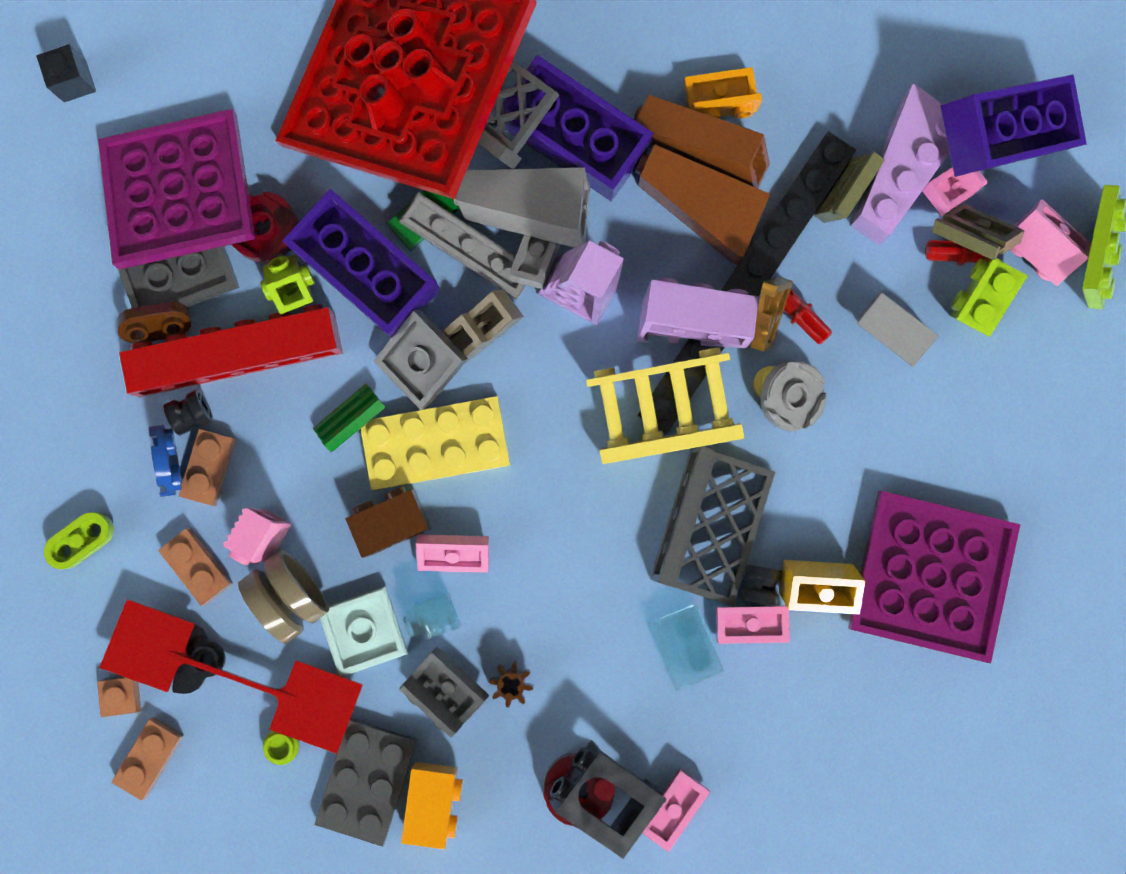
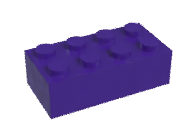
M536 55L526 70L556 91L559 96L525 144L561 168H585L590 188L612 202L639 164L643 153L646 154L650 148L653 132L539 55ZM540 89L527 92V109L536 107L545 93ZM518 95L506 97L503 101L504 114L519 111ZM520 119L505 122V130L516 136L521 129Z
M1074 74L973 94L940 106L955 177L1087 145Z
M332 189L326 192L282 240L291 251L390 338L394 336L414 310L420 309L422 311L440 291L437 282Z

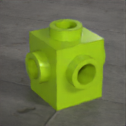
M296 254L289 257H276L268 265L263 266L265 280L260 281L261 288L266 299L274 301L280 314L313 302L310 285L315 284L314 278L307 264L301 266Z

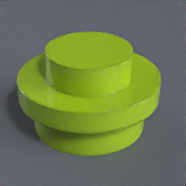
M271 731L264 739L263 753L266 759L275 765L288 764L299 752V740Z

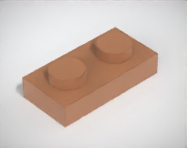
M199 429L183 479L182 490H180L178 497L216 506L236 439Z
M191 528L184 529L158 550L200 606L209 603L233 583Z
M154 717L149 719L111 783L139 800H144L147 798L184 735Z

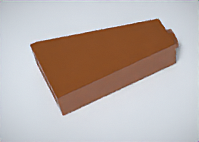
M648 95L644 105H640L635 112L634 120L653 132L651 146L655 144L755 188H759L770 165L764 134L652 95Z
M654 144L650 155L643 153L635 173L640 174L638 186L731 263L738 265L745 255L770 194Z

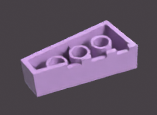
M914 83L900 99L896 115L889 127L886 140L879 154L885 161L863 193L851 223L853 228L877 245H880L891 235L950 153L940 107L944 104Z
M589 240L556 257L544 290L539 289L537 294L598 325L617 290L624 258L618 256L619 250L603 241H600L597 245Z

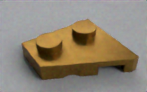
M777 277L763 282L757 310L755 335L751 341V348L764 352L772 347L793 284L792 280Z

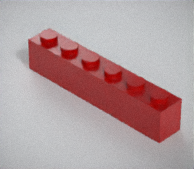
M316 304L304 307L303 313L290 315L289 312L283 314L279 312L273 313L268 316L269 320L257 323L254 319L237 321L234 323V328L221 330V327L204 328L199 331L200 335L187 337L186 334L171 335L165 338L164 343L155 345L152 342L134 343L130 345L131 350L119 352L127 394L140 398L343 354L335 313L329 307L324 308V305Z

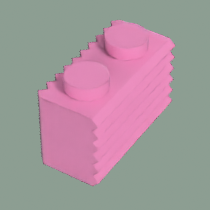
M242 509L243 515H239V521L234 522L235 528L231 529L232 534L227 535L228 541L223 542L224 547L230 550L229 557L243 565L248 566L250 562L253 564L265 562L275 554L291 524L266 509Z

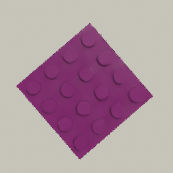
M233 109L98 139L112 264L118 270L256 239L238 118Z
M878 491L860 571L861 576L865 579L860 614H851L848 629L991 664L1021 524L898 494Z

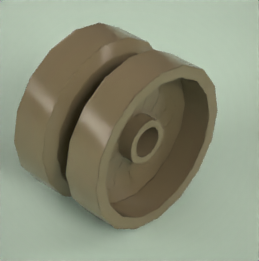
M281 549L264 562L266 573L257 569L253 570L238 582V588L243 600L260 624L277 640L288 644L303 632V620L313 624L328 613L330 609L323 593L308 572L294 557Z

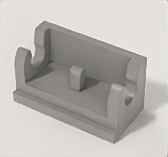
M878 293L859 316L856 323L912 367L915 366L938 338L937 334L883 293Z

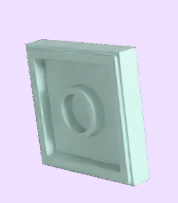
M387 586L330 605L329 612L320 618L339 676L344 677L409 653Z

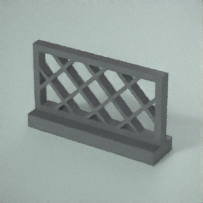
M513 60L508 73L516 72L517 86L504 90L501 88L495 102L496 116L488 119L478 144L504 164L515 169L522 159L517 155L556 101L559 94ZM540 89L545 93L536 107L527 109V92ZM518 95L519 111L504 114L503 98ZM520 119L521 129L511 141L505 134V122ZM497 124V130L491 125Z
M705 446L691 448L650 579L734 606L775 472L715 452L713 449ZM715 460L726 463L732 475L731 478L718 485L711 474ZM735 467L743 469L744 471L738 474ZM750 473L763 476L759 491L749 496L741 478ZM735 482L743 499L727 507L719 490ZM709 483L711 489L706 491L707 484ZM714 493L722 511L706 519L701 509L702 500ZM754 499H756L755 506L752 503ZM746 504L751 513V519L749 524L738 529L730 512ZM725 515L733 533L717 541L709 523ZM697 517H699L701 522L695 524ZM704 527L712 544L695 552L690 542L692 533ZM746 532L745 538L743 539L741 534ZM736 537L741 551L738 558L728 563L720 546ZM688 549L690 556L685 558ZM715 549L723 566L706 574L699 557ZM693 561L701 578L690 584L678 581L682 566ZM736 566L733 574L731 568ZM725 571L731 581L727 596L717 594L710 582V579ZM704 583L707 590L698 588L697 586Z

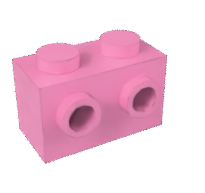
M1043 199L1014 224V226L1025 231L1021 243L1010 250L1016 256L1026 258L1033 265L1034 271L1040 278L1046 281L1050 280L1056 286L1089 258L1092 243Z

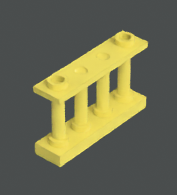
M720 347L699 351L700 358L620 374H615L614 367L593 371L595 378L586 380L587 387L600 385L610 440H607L608 447L600 449L602 464L745 439L741 422L734 423L733 418H729L719 362L730 360L729 353L721 354ZM705 365L715 421H712V428L698 430V424L693 422L684 369ZM670 372L680 427L676 428L677 434L663 436L662 430H658L648 375ZM634 378L645 433L641 434V441L628 443V437L623 435L614 382Z

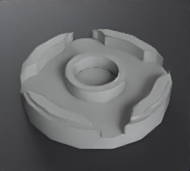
M785 361L774 367L766 376L761 389V407L764 416L773 426L790 432L812 426L821 416L826 404V393L823 392V384H825L823 376L814 366L801 361Z

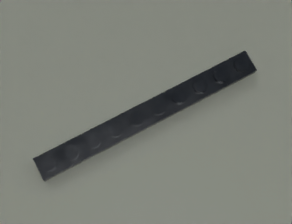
M829 131L825 134L721 291L727 292L730 289H741L747 291L751 296L759 297L763 282L772 278L857 149ZM688 339L673 363L700 358L699 351L718 348V346H702L701 340ZM705 365L684 369L689 400L707 375ZM670 372L665 373L652 392L658 430H662L664 435H667L678 418ZM640 411V412L638 413L637 417L642 420L641 411Z

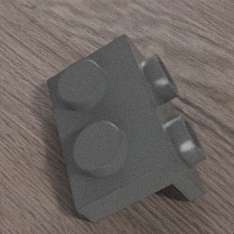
M438 647L429 654L399 688L413 705L422 710L436 727L443 730L449 737H453L489 697L485 690Z

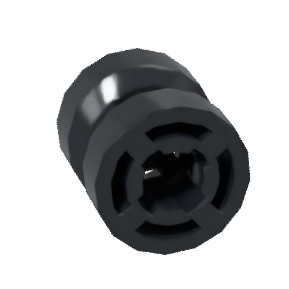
M197 389L187 393L185 399L181 402L172 400L163 405L165 416L171 428L179 436L190 432L192 425H205L213 421L210 406L203 394Z
M747 564L745 576L748 578L747 586L742 590L741 600L777 606L778 594L775 589L776 584L781 581L782 570Z

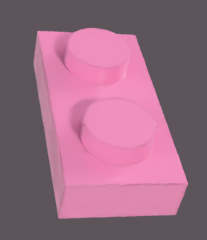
M417 535L418 571L488 573L489 536Z
M786 605L716 607V642L718 644L790 642L789 610Z
M679 768L662 792L667 800L643 831V834L669 852L709 795V789Z

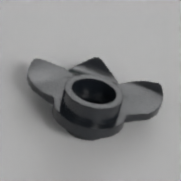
M195 624L186 647L187 654L192 659L205 663L203 661L204 654L206 652L211 653L214 659L211 665L223 669L226 661L223 648L216 642L209 641L203 628ZM182 664L176 671L172 691L178 694L192 693L202 686L206 677H212L216 674L189 664Z

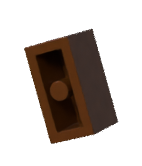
M403 486L386 493V501L373 505L372 501H368L352 508L354 515L345 518L362 558L372 556L432 529L415 490L406 491Z

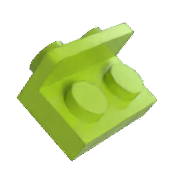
M986 257L985 260L979 259L969 275L973 280L966 291H959L950 308L954 310L951 317L990 337L1028 275L1009 266L998 258L992 260Z

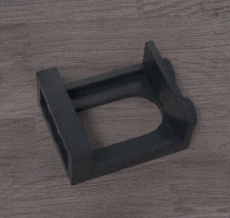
M593 740L586 747L578 750L573 758L571 768L564 777H560L555 781L548 797L555 813L622 859H624L667 800L655 784L646 778L643 781L602 752ZM594 777L604 778L631 796V799L611 826L580 805L578 799L580 788L589 779Z

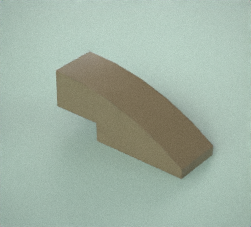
M501 289L489 293L468 313L461 314L442 332L468 358L466 361L468 362L524 316L505 290Z

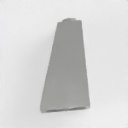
M585 168L467 170L454 199V204L459 206L465 220L576 248L585 243L590 185Z

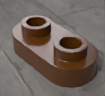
M178 302L130 308L121 312L117 318L118 335L129 343L162 340L171 335L185 334L191 327L188 308Z

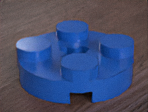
M164 424L149 426V437L157 436L152 438L154 446L150 447L157 487H160V497L176 495V490H182V477L179 462L172 463L171 455L176 454L174 431L172 428L165 429Z

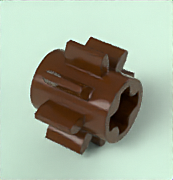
M514 661L511 668L507 670L499 664L497 669L500 673V678L492 677L489 679L490 684L497 685V690L492 698L503 697L506 699L505 705L507 708H509L511 700L515 699L524 704L525 696L522 694L523 691H531L534 686L531 683H525V678L530 674V670L519 671L517 669V661ZM506 676L511 680L515 678L520 680L517 685L518 691L515 692L512 688L507 690L503 688Z

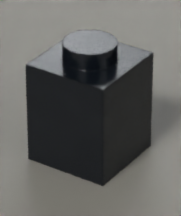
M70 44L36 55L46 88L63 102L96 92L87 61Z

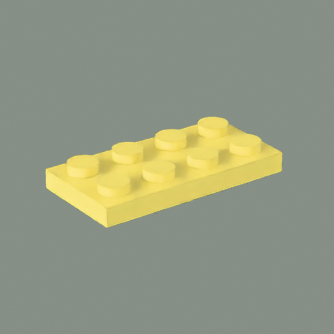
M498 396L371 419L361 428L371 491L510 466Z

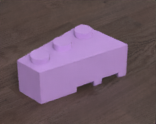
M672 278L651 279L642 301L637 342H647L648 336L669 337V344H680V338L701 340L702 346L747 348L755 335L759 297L751 296L747 291L741 289H730L726 292L714 290L713 286L704 283L689 286L678 284V281Z

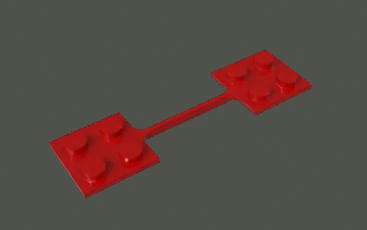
M126 600L99 668L164 692H169L177 669L182 664L192 665L274 695L278 700V707L269 730L327 751L338 753L363 684L295 660L286 685L280 689L272 688L192 659L187 654L186 647L195 623L135 601Z

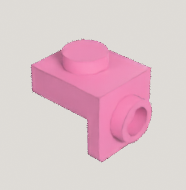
M953 167L930 181L922 192L943 217L944 214L967 201L987 184V180L980 171L955 177Z

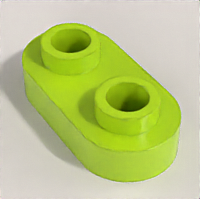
M90 512L81 515L46 542L44 547L46 562L55 569L76 567L112 539L114 526L111 519L102 513ZM95 524H98L101 529L97 537L92 533V528ZM66 545H69L72 551L68 558L63 553Z

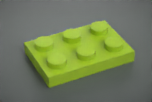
M1119 185L1103 186L1082 287L1088 308L1104 309L1105 299H1112L1115 278H1112V265L1119 266L1122 254V244H1119V232H1126V199L1121 197Z

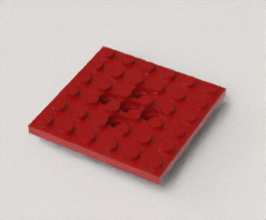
M336 0L275 142L287 149L455 199L536 7V0Z

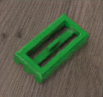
M366 383L315 425L313 430L317 433L322 444L330 452H333L380 413L385 406Z

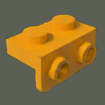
M753 67L684 78L687 108L719 119L720 117L732 115L736 119L750 117L754 112L758 111L762 103V95L757 93Z

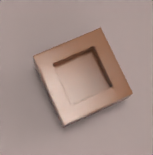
M126 677L97 681L101 717L141 711L139 682Z

